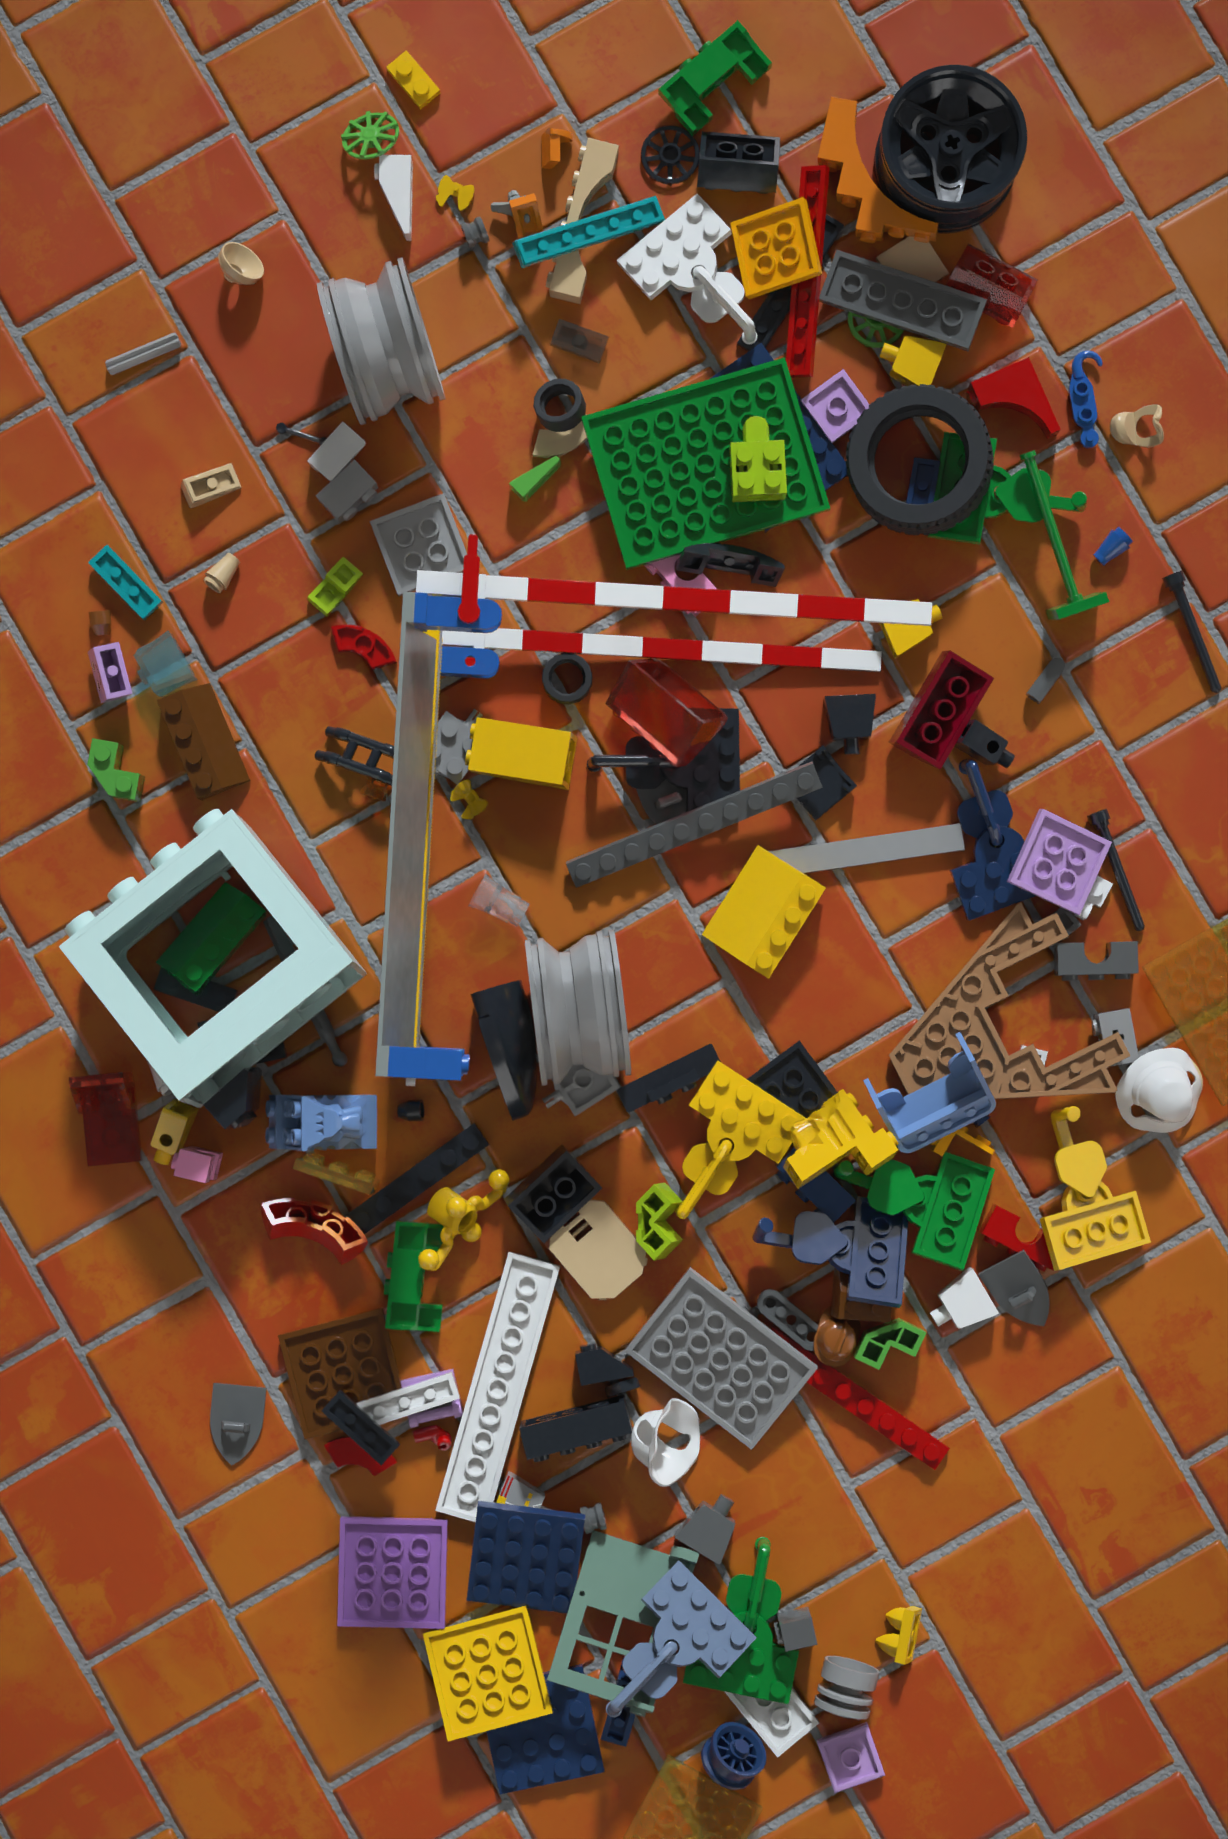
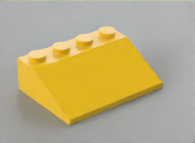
M757 845L702 935L769 979L826 887Z

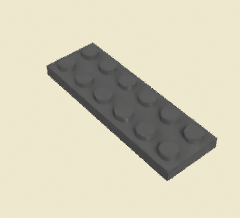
M836 250L819 296V302L965 351L970 349L987 303V299L840 250Z

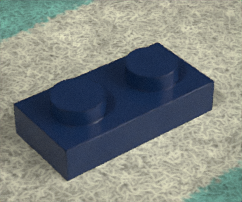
M914 457L906 503L921 505L934 502L940 461Z

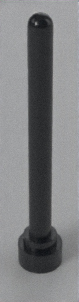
M1181 570L1162 579L1165 587H1169L1170 592L1173 591L1210 689L1212 692L1218 693L1221 690V684L1183 589L1186 579Z
M1103 809L1087 815L1090 826L1093 825L1095 830L1098 829L1100 837L1112 842L1107 856L1134 929L1141 932L1144 930L1145 925L1108 825H1110L1108 819H1111L1108 810Z

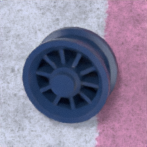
M728 1722L720 1725L713 1733V1736L704 1743L701 1751V1760L705 1771L713 1782L727 1789L740 1790L747 1787L754 1777L762 1771L766 1763V1751L761 1739L753 1730L740 1723Z

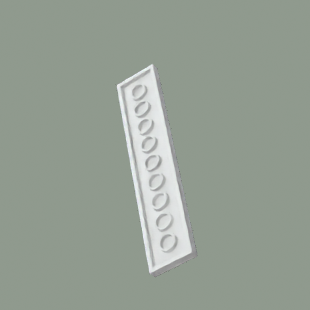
M509 1251L435 1511L476 1522L478 1501L494 1502L560 1265Z

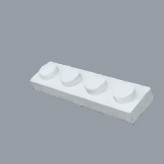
M449 1372L356 1404L381 1425L460 1399L453 1373Z

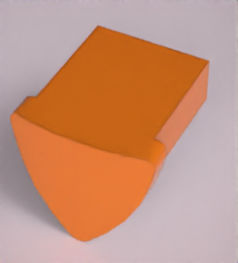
M549 128L541 136L542 168L552 169L560 162V143L572 142V132Z

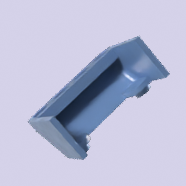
M961 1032L956 1033V1036L963 1051L955 1054L949 1060L948 1068L951 1073L905 1097L902 1096L899 1090L894 1088L883 1090L877 1094L868 1078L863 1080L885 1125L898 1141L897 1146L903 1153L917 1151L990 1114L996 1107V1101Z

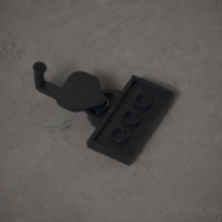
M687 708L685 709L684 736L676 737L667 743L666 746L654 736H636L627 742L625 755H594L588 759L587 768L592 772H597L601 767H625L626 781L634 789H655L666 779L674 786L686 789V812H689L740 791L739 709Z

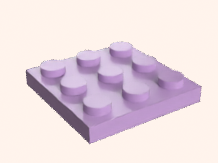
M1039 809L1007 882L1069 912L1080 915L1112 842L1045 809Z

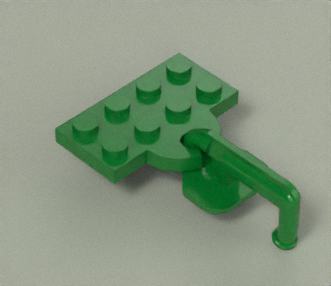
M944 432L934 502L950 493L963 474L965 450L957 433ZM990 438L993 457H995L997 439ZM994 465L990 486L977 509L972 511L971 515L961 523H956L954 527L942 532L940 530L936 534H929L928 537L980 544L984 519L996 518L1003 515L1007 510L1017 521L1030 523L1041 521L1043 517L1027 468H1022L1011 476L1003 468ZM1039 470L1051 509L1083 512L1086 510L1087 496L1084 492H1076L1072 495V498L1050 495L1051 478L1048 473Z
M948 1152L943 1154L936 1176L924 1175L915 1178L907 1164L893 1159L876 1169L873 1177L853 1171L852 1163L847 1160L842 1161L834 1168L833 1175L835 1178L869 1190L867 1200L874 1210L888 1215H895L903 1211L908 1221L919 1228L912 1254L960 1271L964 1270L995 1172L994 1168Z
M759 1537L755 1542V1548L758 1553L753 1576L746 1574L735 1575L729 1582L726 1595V1603L734 1616L757 1638L719 1679L698 1659L693 1664L685 1666L683 1683L789 1704L799 1649L785 1651L784 1646L773 1644L772 1631L766 1620L778 1612L782 1595L779 1584L774 1580L765 1578L771 1552V1543L768 1538Z

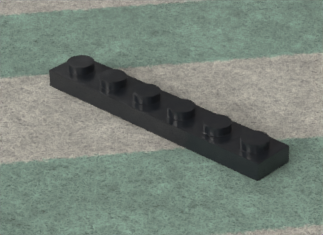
M473 1123L344 1217H349L366 1234L490 1144L476 1124Z

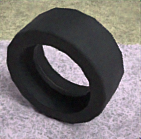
M553 379L546 382L538 389L534 396L533 407L540 423L546 429L554 432H565L575 428L582 421L581 417L586 413V403L580 388L573 381L567 379ZM567 394L574 398L575 403L566 414L561 416L546 414L545 407L553 397Z
M561 653L555 655L545 665L542 682L545 692L552 700L560 704L571 705L580 702L589 693L592 687V673L590 666L582 657L574 653ZM564 663L577 666L583 675L581 687L571 694H562L552 684V674L555 668Z

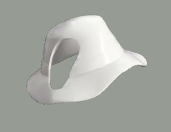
M1178 1048L1159 1049L1142 1055L1129 1066L1116 1087L1118 1091L1115 1092V1098L1119 1112L1130 1126L1139 1130L1168 1133L1180 1129L1193 1117L1203 1088V1078L1199 1068L1185 1051ZM1187 1071L1190 1072L1194 1077V1082L1192 1085L1187 1076ZM1133 1104L1141 1106L1156 1117L1148 1115L1134 1117L1131 1106Z
M676 1398L670 1399L664 1409L649 1411L643 1414L636 1421L632 1429V1451L636 1458L648 1467L651 1479L659 1486L667 1487L678 1481L688 1472L699 1455L700 1426L698 1414L691 1405ZM660 1423H664L680 1433L688 1434L690 1441L687 1447L683 1450L674 1449L660 1440L657 1436Z

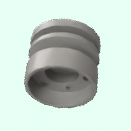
M826 1656L822 1666L821 1677L831 1683L818 1684L817 1690L821 1694L815 1695L814 1703L819 1708L840 1717L867 1719L870 1715V1708L867 1706L872 1705L873 1699L863 1693V1691L876 1690L880 1672L875 1667L854 1659Z

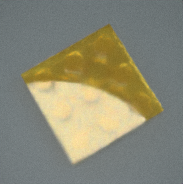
M313 1152L307 1153V1155L305 1154L295 1160L293 1166L295 1170L369 1195L377 1191L380 1180L375 1178L376 1174L364 1169L355 1172L350 1170L351 1165L340 1161L328 1163L325 1162V1156Z

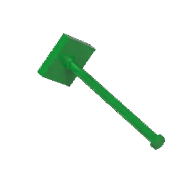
M1033 450L1020 455V459L1025 462L1068 594L1066 603L1045 610L1048 620H1059L1108 603L1109 599L1106 592H1096L1084 597L1082 593H1078L1034 458L1036 452Z

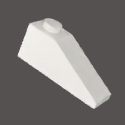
M411 155L379 156V163L374 165L375 180H379L381 189L406 241H412Z

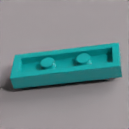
M108 545L104 546L88 562L144 621L163 603Z

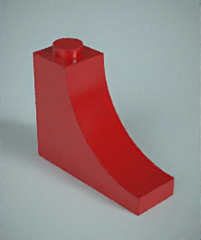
M1029 357L970 382L968 386L969 391L966 392L970 405L976 406L978 412L990 408H1007L1021 412L1031 418L1041 428L1047 439L1056 436L1061 430Z

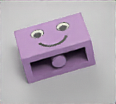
M119 642L93 647L89 650L88 656L101 703L130 696L132 690Z

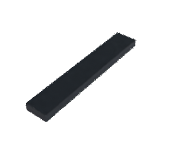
M826 214L822 260L844 228L842 223ZM792 285L768 294L752 319L757 333L756 342L750 345L746 344L741 336L737 342L738 346L748 352L760 343L765 348L767 347L790 311Z

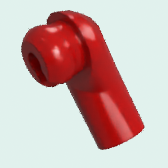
M438 1425L413 1430L415 1443L430 1440L442 1451H446L451 1447L452 1437Z

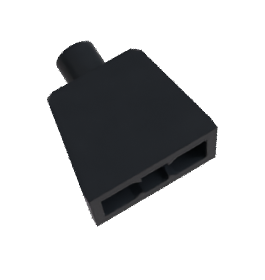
M876 694L824 697L823 703L832 741L844 740V755H859L860 739H869L871 737Z
M976 719L969 720L954 746L985 765H995L998 763L1008 768L1015 757L1013 753L1005 749L1008 744L1006 739Z

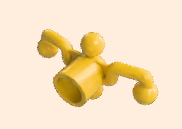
M494 1170L490 1174L489 1185L493 1190L484 1198L472 1196L467 1201L449 1187H444L434 1194L428 1204L427 1213L431 1218L444 1226L440 1234L443 1243L437 1252L432 1249H425L420 1253L418 1262L423 1269L436 1271L440 1268L451 1251L453 1238L457 1234H461L462 1238L468 1242H475L480 1238L482 1230L481 1226L476 1222L477 1211L487 1209L506 1193L509 1175L504 1170Z

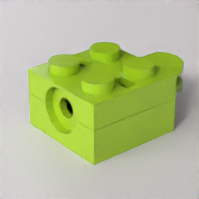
M760 416L750 417L743 426V442H731L729 447L732 502L785 500L787 482L784 440L769 441V426L766 419Z

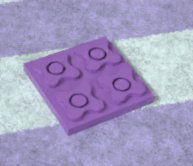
M341 1516L337 1626L445 1629L448 1519Z

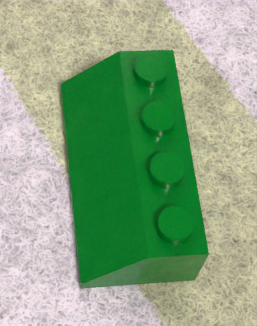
M225 882L156 963L194 995L198 996L266 917V911L245 893Z

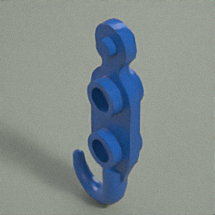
M1085 350L1078 353L1072 361L1069 397L1073 419L1082 428L1080 443L1085 448H1092L1099 441L1098 433L1093 429V424L1097 419V408L1093 386L1083 372L1082 362L1086 358L1094 359L1098 366H1102L1103 362L1097 353Z

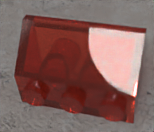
M968 243L946 286L987 299L983 313L991 316L998 323L1013 328L1038 279Z

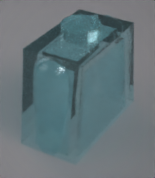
M169 630L154 641L139 648L135 655H133L141 668L137 672L145 685L149 683L153 692L159 697L198 680Z

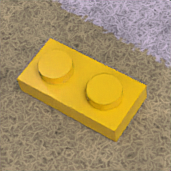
M407 50L386 67L387 71L420 110L441 93L437 85Z

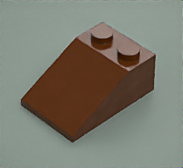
M834 1267L831 1316L848 1320L891 1321L892 1307L847 1300L849 1274L840 1272Z

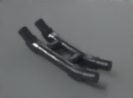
M329 726L325 729L327 737L336 738L348 744L342 756L329 751L317 750L315 752L316 760L337 767L340 766L392 786L393 775L376 766L382 754L394 759L393 745L385 744L339 727ZM358 746L372 750L366 764L352 760Z

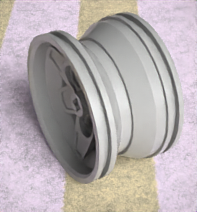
M403 257L398 258V264L394 266L391 261L385 262L377 282L370 285L349 278L329 279L328 286H325L323 282L317 283L319 299L331 342L360 425L366 424L367 417H370L372 421H376L378 417L388 414L401 399V396L411 393L427 404L434 403L433 397L439 396L440 401L446 399Z
M614 929L608 930V936H603L602 931H597L594 935H586L574 944L570 951L558 952L543 938H538L537 944L531 945L530 939L525 940L542 1086L547 1085L548 1079H554V1084H560L572 1066L582 1064L585 1068L602 1076L613 1075V1077H619V1071L625 1070L626 1076L631 1075L626 1013Z

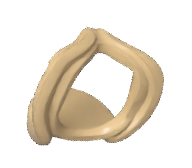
M1152 404L1144 406L1135 412L1116 414L1110 422L1112 436L1122 444L1147 448L1161 444L1164 440L1163 428L1159 423L1162 417V407ZM1154 415L1153 426L1157 432L1156 435L1147 438H1141L1137 435L1136 425L1142 416Z

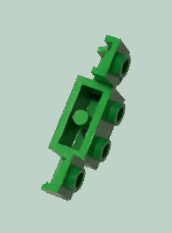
M396 1221L393 1252H388L387 1268H391L390 1279H385L384 1295H388L385 1329L440 1332L443 1304L422 1302L425 1269L419 1265L418 1256L425 1249L439 1250L443 1243L440 1237L441 1231L444 1228L443 1225L429 1222Z

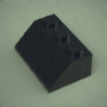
M702 131L697 187H704L708 190L729 189L734 192L755 191L760 194L776 193L780 137Z
M562 1144L508 1194L504 1200L507 1206L527 1227L545 1243L591 1200L602 1187Z

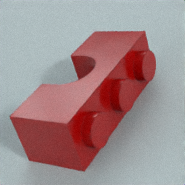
M993 1204L979 1230L980 1233L985 1235L983 1240L995 1247L999 1243L1009 1247L1007 1253L1012 1256L1025 1250L1037 1269L1045 1272L1046 1268L1054 1271L1043 1229L1040 1228L1037 1236L1032 1241L1021 1242L1015 1232L1021 1217Z

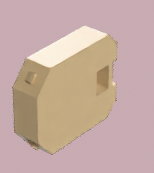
M589 1200L578 1211L580 1214L566 1226L563 1225L550 1237L549 1249L591 1299L599 1298V1300H606V1298H615L641 1276L644 1266L647 1265L648 1258H645L646 1251L636 1241V1237L605 1201ZM584 1218L586 1222L571 1234L569 1230ZM590 1225L593 1229L577 1242L574 1237Z

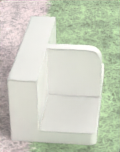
M342 422L307 461L314 470L320 472L329 481H332L351 463V460L366 445V442L348 425Z

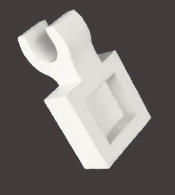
M1097 875L1080 915L1074 914V916L1081 920L1087 919L1093 905L1098 908L1102 906L1113 884Z

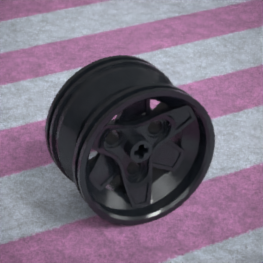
M944 65L919 73L898 90L885 113L874 154V173L878 188L901 209L919 218L938 223L937 233H957L978 226L990 218L1003 204L1023 163L1027 147V127L1020 104L1013 93L1000 80L978 68L965 65ZM939 102L936 114L925 109L926 106ZM968 106L975 108L981 113L969 117ZM904 130L915 146L901 155L900 142ZM930 132L934 138L932 140H925L921 137V133ZM967 135H976L979 138V142L971 143L967 139ZM997 138L999 142V160L986 150ZM949 172L954 176V180L946 181L942 178L941 174ZM931 177L935 193L925 189L915 180ZM966 180L983 184L974 191L962 194Z

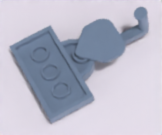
M679 1560L641 1599L660 1621L654 1628L653 1643H638L623 1659V1671L632 1681L613 1701L606 1705V1713L610 1717L619 1716L623 1707L640 1689L649 1698H662L677 1682V1667L691 1665L698 1659L719 1679L757 1638Z

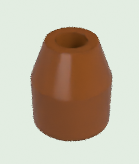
M110 610L89 612L90 626L94 634H109L111 627Z

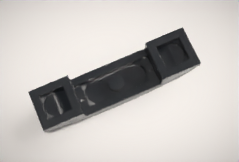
M705 543L685 547L676 565V570L702 574L704 568L745 574L750 575L751 583L776 587L785 566L765 554L748 548L729 544Z

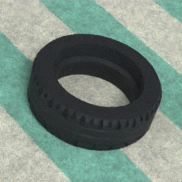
M915 384L903 386L901 389L896 388L885 393L883 397L877 398L869 405V409H865L857 419V424L852 428L846 447L847 475L863 509L882 526L885 525L890 530L898 533L904 532L907 535L936 534L940 530L942 532L954 527L956 523L964 521L982 502L993 475V449L987 427L980 414L960 395L953 394V391L943 387L935 388V385L920 384V386H916ZM928 416L947 423L959 435L965 450L964 471L954 489L943 498L928 504H908L892 497L880 484L875 471V454L883 435L895 424L912 417Z

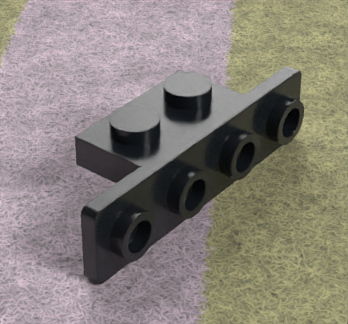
M708 1044L617 1089V1093L628 1113L656 1100L658 1104H662L672 1099L671 1093L679 1089L684 1093L697 1086L695 1081L708 1075L715 1063L720 1061L713 1045Z

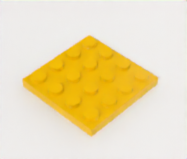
M527 1606L448 1626L445 1629L423 1633L448 1742L553 1713Z

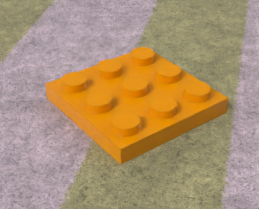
M804 197L730 223L745 296L748 299L822 275L808 204Z

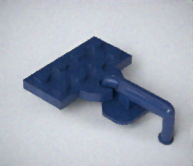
M964 759L959 763V770L961 773L968 775L975 797L961 802L957 809V815L962 830L966 834L977 838L973 849L974 862L952 869L950 873L966 918L970 921L1036 895L1007 882L1025 842L1021 834L1008 827L1013 811L1007 795L1000 790L987 792L977 763L973 760Z
M857 1196L855 1199L853 1221H844L835 1225L826 1214L804 1211L798 1214L795 1219L793 1235L772 1232V1221L765 1217L760 1219L752 1236L755 1243L791 1248L793 1256L802 1263L821 1265L829 1260L830 1264L838 1271L849 1274L847 1300L896 1308L901 1307L908 1219L903 1214V1211L895 1215H888L874 1210L869 1205L867 1197Z

